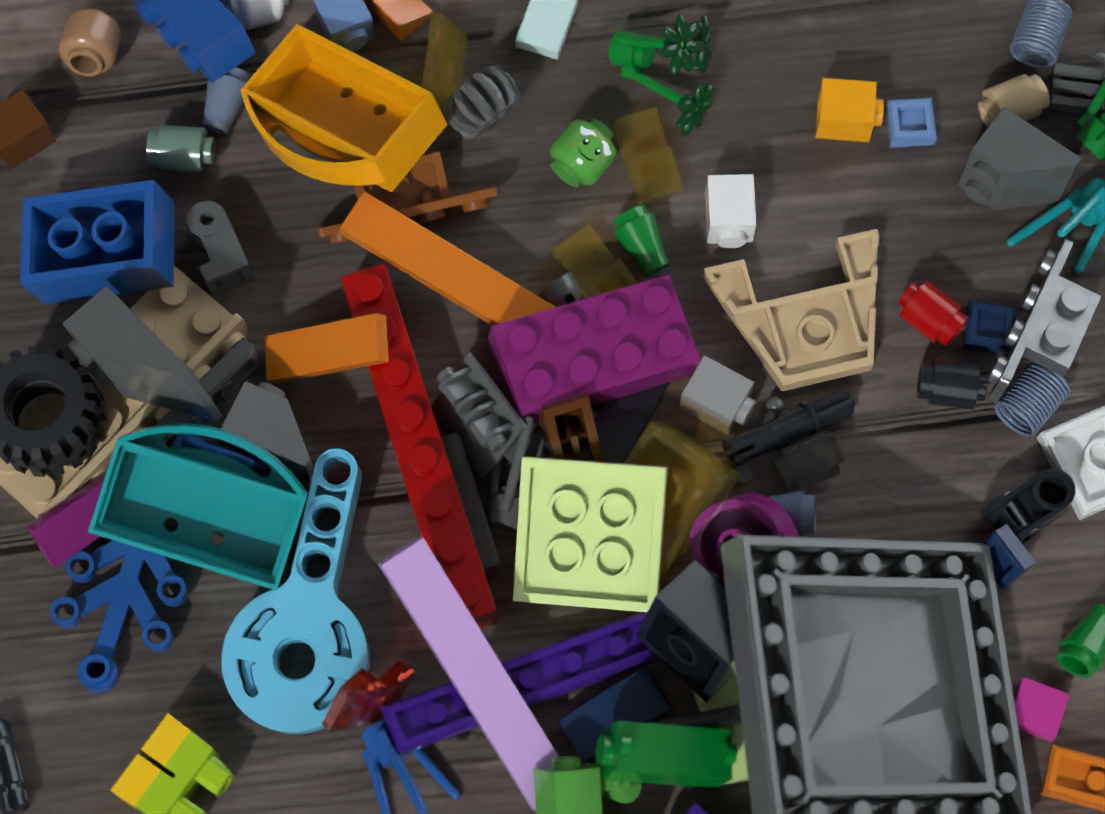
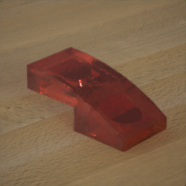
M397 661L381 677L377 678L361 668L340 686L322 725L329 730H343L363 726L383 717L382 707L400 701L415 670L401 661Z

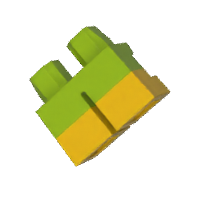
M167 713L141 750L148 758L168 770L175 777H170L137 754L110 791L143 814H207L189 801L199 785L220 797L233 782L235 776L219 760L220 756L213 747Z

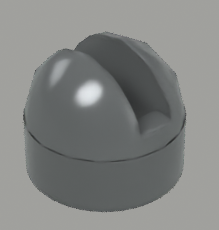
M571 272L559 277L540 292L544 300L555 307L566 305L565 300L567 299L570 303L580 301L581 290Z

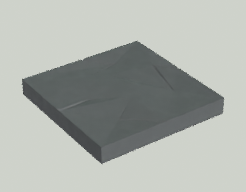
M738 535L721 545L752 814H1032L992 555L988 543Z

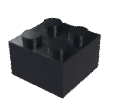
M694 560L655 596L636 637L707 703L736 675L725 585L715 572L704 569Z

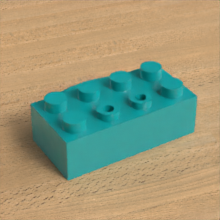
M190 423L149 426L123 434L117 438L88 533L277 591L308 491L305 490L294 474L278 458L243 436L212 426ZM168 434H193L229 442L256 455L271 467V474L266 477L260 476L241 462L217 452L188 447L170 448L165 445L164 438ZM166 519H176L178 528L174 530L167 528L165 524ZM215 532L223 534L224 542L221 544L214 543L211 535Z

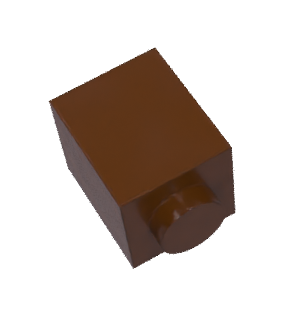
M23 89L0 103V157L10 170L56 142L47 122Z

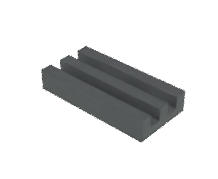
M1055 63L1052 69L1050 105L1048 110L1084 114L1092 100L1060 96V92L1085 95L1087 98H1094L1104 81L1101 76L1105 69ZM1105 102L1102 103L1096 116H1101L1105 113Z

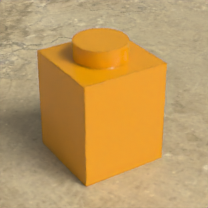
M822 78L817 101L815 138L869 142L873 127H881L883 119L884 100L876 99L877 82Z

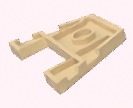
M877 229L837 238L835 245L847 281L846 283L759 303L756 301L744 259L704 268L703 277L706 284L781 391L872 370L874 365L875 295L878 271L877 248L879 245Z

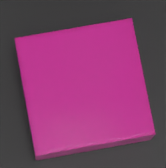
M1023 677L1019 682L1014 698L1018 729L1053 742L1056 739L1070 694Z

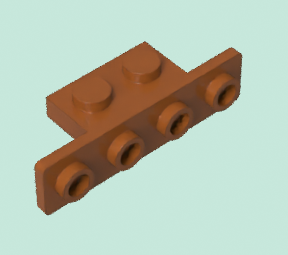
M440 151L423 154L392 193L376 184L354 185L357 200L365 191L406 217L418 215L419 222L443 218L446 216L444 209L462 205L464 212L490 206L489 198L498 196L497 187L494 185L450 195ZM345 220L317 226L319 238L329 236L331 244L349 240L339 234V229Z

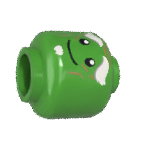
M580 119L572 120L550 147L549 154L553 160L550 164L551 169L563 181L575 188H578L581 184L586 186L594 185L616 158L617 151L611 141L614 137L613 132L597 119H592L590 123Z

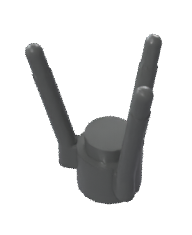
M530 415L524 419V423L527 426L519 435L506 486H501L500 489L501 459L490 474L489 494L484 507V511L488 513L485 522L497 528L517 533L520 494V490L516 489L521 472L522 457H525L534 421Z

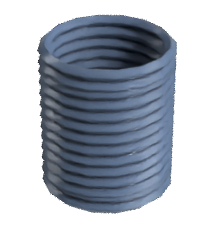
M1026 0L1010 45V52L1014 58L1027 66L1035 68L1053 66L1057 62L1061 46L1073 17V12L1069 5L1063 0Z
M1031 361L1017 379L1006 389L998 402L994 404V408L998 417L1010 429L1022 436L1034 437L1039 429L1055 413L1056 409L1071 394L1070 387L1063 376Z

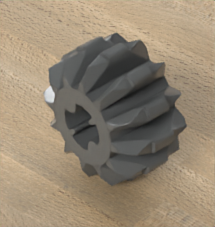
M499 65L486 66L453 91V94L446 99L442 112L447 116L449 124L456 132L459 131L465 139H473L488 131L517 105L521 92L514 85L516 82L507 72L504 73Z

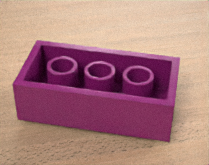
M670 275L493 325L486 342L505 398L523 421L526 416H532L534 419L533 424L539 423L540 407L587 393L592 407L667 382L672 383L689 378L701 362Z

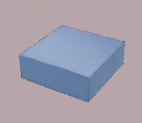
M932 98L887 100L885 110L890 148L935 145L937 136Z

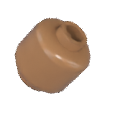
M81 9L73 12L64 23L59 42V55L73 72L82 76H95L109 71L116 62L121 42V29L110 15L101 10Z

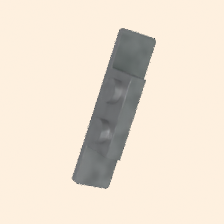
M1065 238L1057 252L1049 249L1044 256L1036 273L1044 278L1040 286L1032 284L1020 309L1027 312V315L1023 322L1018 319L1015 320L1005 339L1004 344L1011 347L1007 358L999 355L987 378L988 381L994 383L988 400L994 403L998 402L1008 387L1021 357L1063 377L1069 370L1101 298L1100 295L1059 276L1074 242Z

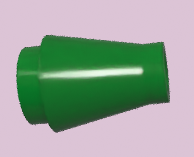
M645 205L636 206L612 221L616 228L614 232L615 237L642 268L645 276L653 275L670 265L664 251L655 214L653 212L649 213Z
M1092 605L1085 617L1058 644L1059 654L1057 660L1065 670L1073 675L1090 678L1094 672L1100 671L1103 667L1105 660L1104 605Z

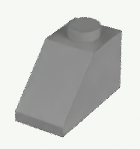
M245 381L221 429L243 436L260 445L278 458L292 473L311 480L314 469L288 399L285 398L286 394L268 383L261 382L259 386ZM225 441L226 445L258 458L245 449Z

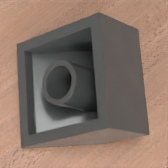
M1004 107L972 148L958 186L964 189L965 194L971 200L981 205L987 204L994 210L1057 203L1063 197L1082 158Z

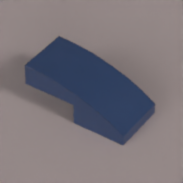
M644 667L561 719L559 723L583 762L588 763L596 759V745L599 736L603 735L604 729L616 721L652 723V721H656L672 710L673 707L648 667Z

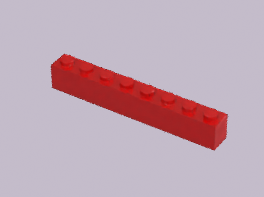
M381 264L341 276L345 298L352 318L374 313L386 315L389 362L367 366L420 536L426 541L479 629L498 624L497 610L386 265Z

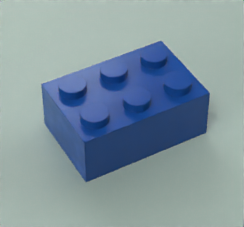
M154 180L24 198L20 284L43 304L92 298L105 286L115 295L174 287L175 202Z

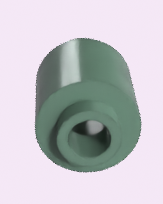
M161 125L160 129L149 130L146 146L147 162L149 165H158L159 170L204 173L207 164L214 163L216 142L214 137H208L206 128Z

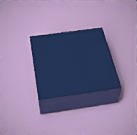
M970 301L967 306L969 320L965 325L963 349L1008 355L1011 347L1005 345L1004 342L1015 322L1016 307Z
M1008 524L996 530L984 542L990 546L995 580L1003 590L1014 584L1036 564V561Z

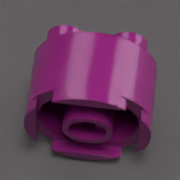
M753 492L737 494L711 505L695 520L689 538L692 553L691 562L696 560L704 569L715 572L725 585L721 554L722 544L738 535L799 537L798 530L794 527L792 519L785 509L771 498Z

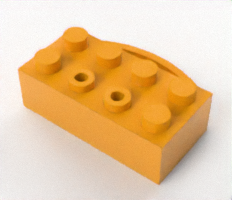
M298 24L293 27L240 90L250 118L271 151L295 171L326 183L357 186L376 184L392 193L447 126V122L432 92ZM279 131L290 137L303 150L325 161L306 158L288 150L274 139V133Z

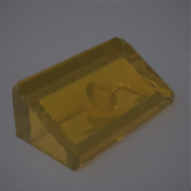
M434 12V15L431 16L422 88L432 92L442 112L446 99L462 85L468 39L467 35L443 14Z

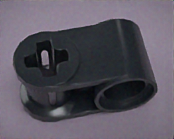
M1047 469L1018 488L1012 489L992 501L980 514L984 520L990 519L997 530L1008 524L1020 542L1025 544L1043 528L1059 519L1066 512L1076 494L1075 484L1066 472L1059 469ZM1052 487L1056 489L1061 496V503L1050 504L1045 502L1039 494V488Z

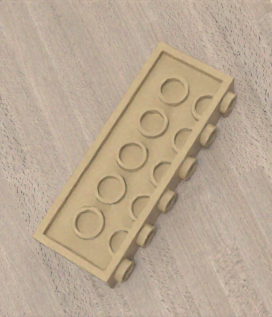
M175 265L174 287L148 290L130 308L192 370L198 381L243 337L247 340L246 337L249 335L246 323L240 315L229 313ZM80 359L78 360L81 366L87 367ZM92 377L104 399L102 403L107 410V420L101 421L105 432L102 439L94 438L93 442L97 449L92 456L86 452L80 456L83 464L75 469L71 463L63 466L65 473L55 476L50 469H46L45 477H36L29 469L23 474L15 470L10 463L6 464L0 458V486L37 519L108 470L117 438L135 430L155 426L170 409L123 397L112 384L104 389ZM52 393L44 394L19 419V428L39 430L51 425L61 415L66 397Z

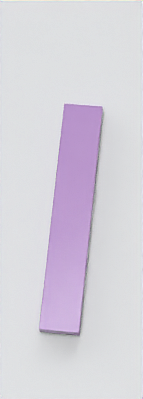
M419 536L379 562L378 565L528 805L536 811L533 769L551 767V758L559 756L423 537Z

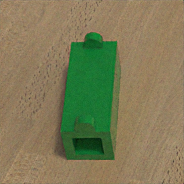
M616 721L603 730V735L599 736L596 745V760L598 765H602V780L717 788L732 780V764L737 759V746L732 743V730Z

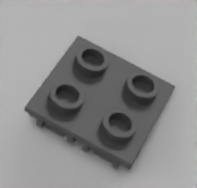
M470 352L456 371L452 367H448L438 374L437 380L440 382L438 386L440 393L431 404L434 416L482 480H484L527 425Z

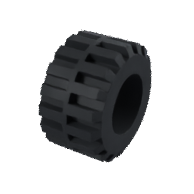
M30 346L26 355H22L19 350L9 353L12 360L6 364H3L0 360V458L6 464L10 463L15 470L23 474L29 469L36 477H45L46 469H50L55 476L64 474L63 466L70 463L74 469L83 464L80 456L85 452L92 456L97 449L93 442L94 438L102 439L105 432L101 421L107 420V410L102 403L104 399L85 366H81L77 358L70 353L63 356L59 348L49 346L47 352L43 353L39 346ZM49 393L66 397L61 415L51 425L39 430L19 428L21 412L32 399Z

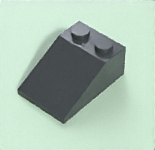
M107 286L62 323L73 337V340L68 344L69 348L87 366L85 367L102 388L105 389L108 385L112 384L123 397L214 422L223 416L192 370Z

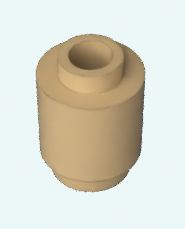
M1022 74L982 92V101L978 103V109L983 122L988 127L1004 107L1023 120L1029 121L1040 116L1042 110L1049 107L1050 98L1043 80L1038 75L1034 74L1028 77Z

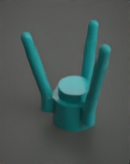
M1095 178L1083 190L1075 188L1066 199L1009 237L1006 242L1007 245L1014 246L1072 207L1073 215L1057 231L1059 237H1065L1079 223L1086 226H1092L1094 223L1096 225L1074 267V272L1081 274L1105 232V181Z

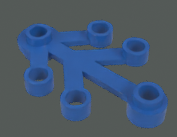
M114 540L89 554L83 551L77 552L67 559L65 568L72 580L77 583H87L95 577L97 570L125 557L120 573L74 599L66 596L60 597L53 602L50 608V615L53 621L59 627L69 629L75 627L83 616L109 603L94 651L85 656L78 667L80 682L89 691L97 694L109 692L119 681L120 669L113 660L130 606L143 628L142 639L151 651L161 653L168 650L173 644L174 635L172 630L165 622L160 620L139 582L144 562L146 561L159 582L157 594L165 605L169 607L180 606L188 597V588L185 582L174 574L165 556ZM82 560L89 562V569L84 574L78 575L74 573V566L77 562ZM171 584L181 586V592L175 598H167L164 595L165 589ZM63 606H73L74 614L71 618L67 620L59 619L58 614ZM157 629L165 630L166 638L162 643L153 644L150 642V635L153 631ZM95 663H103L105 665L104 674L99 678H91L89 676V669Z

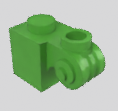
M579 756L551 758V767L533 769L536 814H602L601 797L605 800L627 804L633 802L639 796L642 783L602 780V765H598L597 760L596 763L581 764V757Z

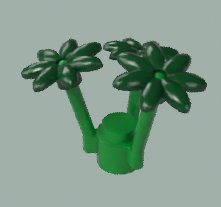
M678 14L675 29L669 26L663 28L665 37H652L623 30L617 31L610 42L609 60L611 64L622 67L621 77L635 80L677 104L678 110L684 113L675 124L677 128H682V136H688L694 126H702L703 114L701 112H706L713 106V101L709 99L714 90V86L711 83L705 88L698 84L693 97L688 94L682 96L641 73L640 69L643 67L648 68L652 64L655 48L662 49L660 52L662 58L672 57L670 63L671 74L678 73L682 66L688 72L692 71L694 67L695 71L699 70L701 74L705 73L708 67V58L712 54L708 43L713 35L707 15L702 16L701 22H692L687 26L685 16ZM691 53H696L695 64Z

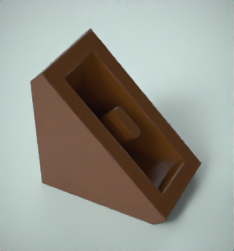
M587 393L540 407L539 428L550 458L604 462Z

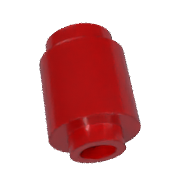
M929 280L925 281L921 286L916 282L912 283L898 301V304L903 307L899 317L931 342L936 343L939 341L945 347L951 344L969 320V317L961 312L963 306Z

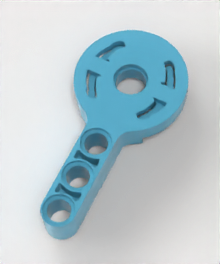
M343 449L327 450L318 457L315 463L289 579L277 591L270 590L249 602L233 620L223 643L222 674L231 698L238 708L250 719L268 729L281 733H311L334 724L344 717L356 704L364 690L369 675L370 652L367 637L358 619L340 601L338 596L362 484V472L356 460L349 452ZM336 464H346L351 468L349 478L344 483L338 485L328 483L327 473L329 469ZM333 509L340 512V522L335 529L331 531L317 529V518L323 511ZM322 555L330 559V569L326 575L321 578L307 576L306 567L313 557ZM270 608H272V609L275 610V612L272 611V610H269V611H266L264 614H262L261 619L253 626V628L250 630V632H249V634L247 635V637H246V638L244 637L245 634L247 633L248 629H249V628L251 627V625L259 618L260 614H261L263 611H265V610H267V609H270ZM336 621L341 622L345 626L344 628L340 623H337L334 626L338 634L341 647V653L338 656L334 655L338 653V643L334 630L331 626ZM293 643H305L313 649L315 654L313 669L308 675L300 679L286 677L279 665L281 653L287 646ZM239 660H241L242 673H243L244 680H245V682H246V685H245L246 690H247V692H248L251 696H253V697L248 696V694L246 693V691H245V689H244V683H243V680H242V678H241V674H240V670H239ZM331 680H334V685L329 693L317 704L320 710H316L314 704L323 697L332 683Z

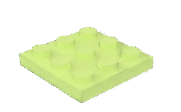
M522 457L513 601L648 612L655 596L660 591L668 467Z

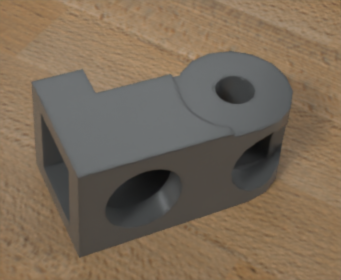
M202 201L192 206L187 215V226L193 242L199 249L206 252L210 261L199 266L211 297L214 298L254 281L249 263L222 206L213 201Z

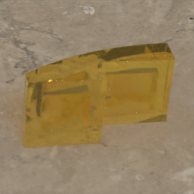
M656 107L612 120L619 149L639 203L682 192L684 188L672 148L667 145Z
M590 224L550 252L566 274L571 272L586 299L638 284L620 258L615 260Z

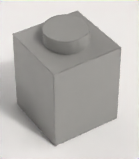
M704 355L681 394L679 409L729 435L736 422L742 426L745 424L756 404V401L750 398L754 382Z

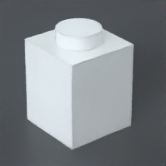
M754 174L708 175L705 190L707 244H718L723 248H738L745 245V243H753L756 229Z

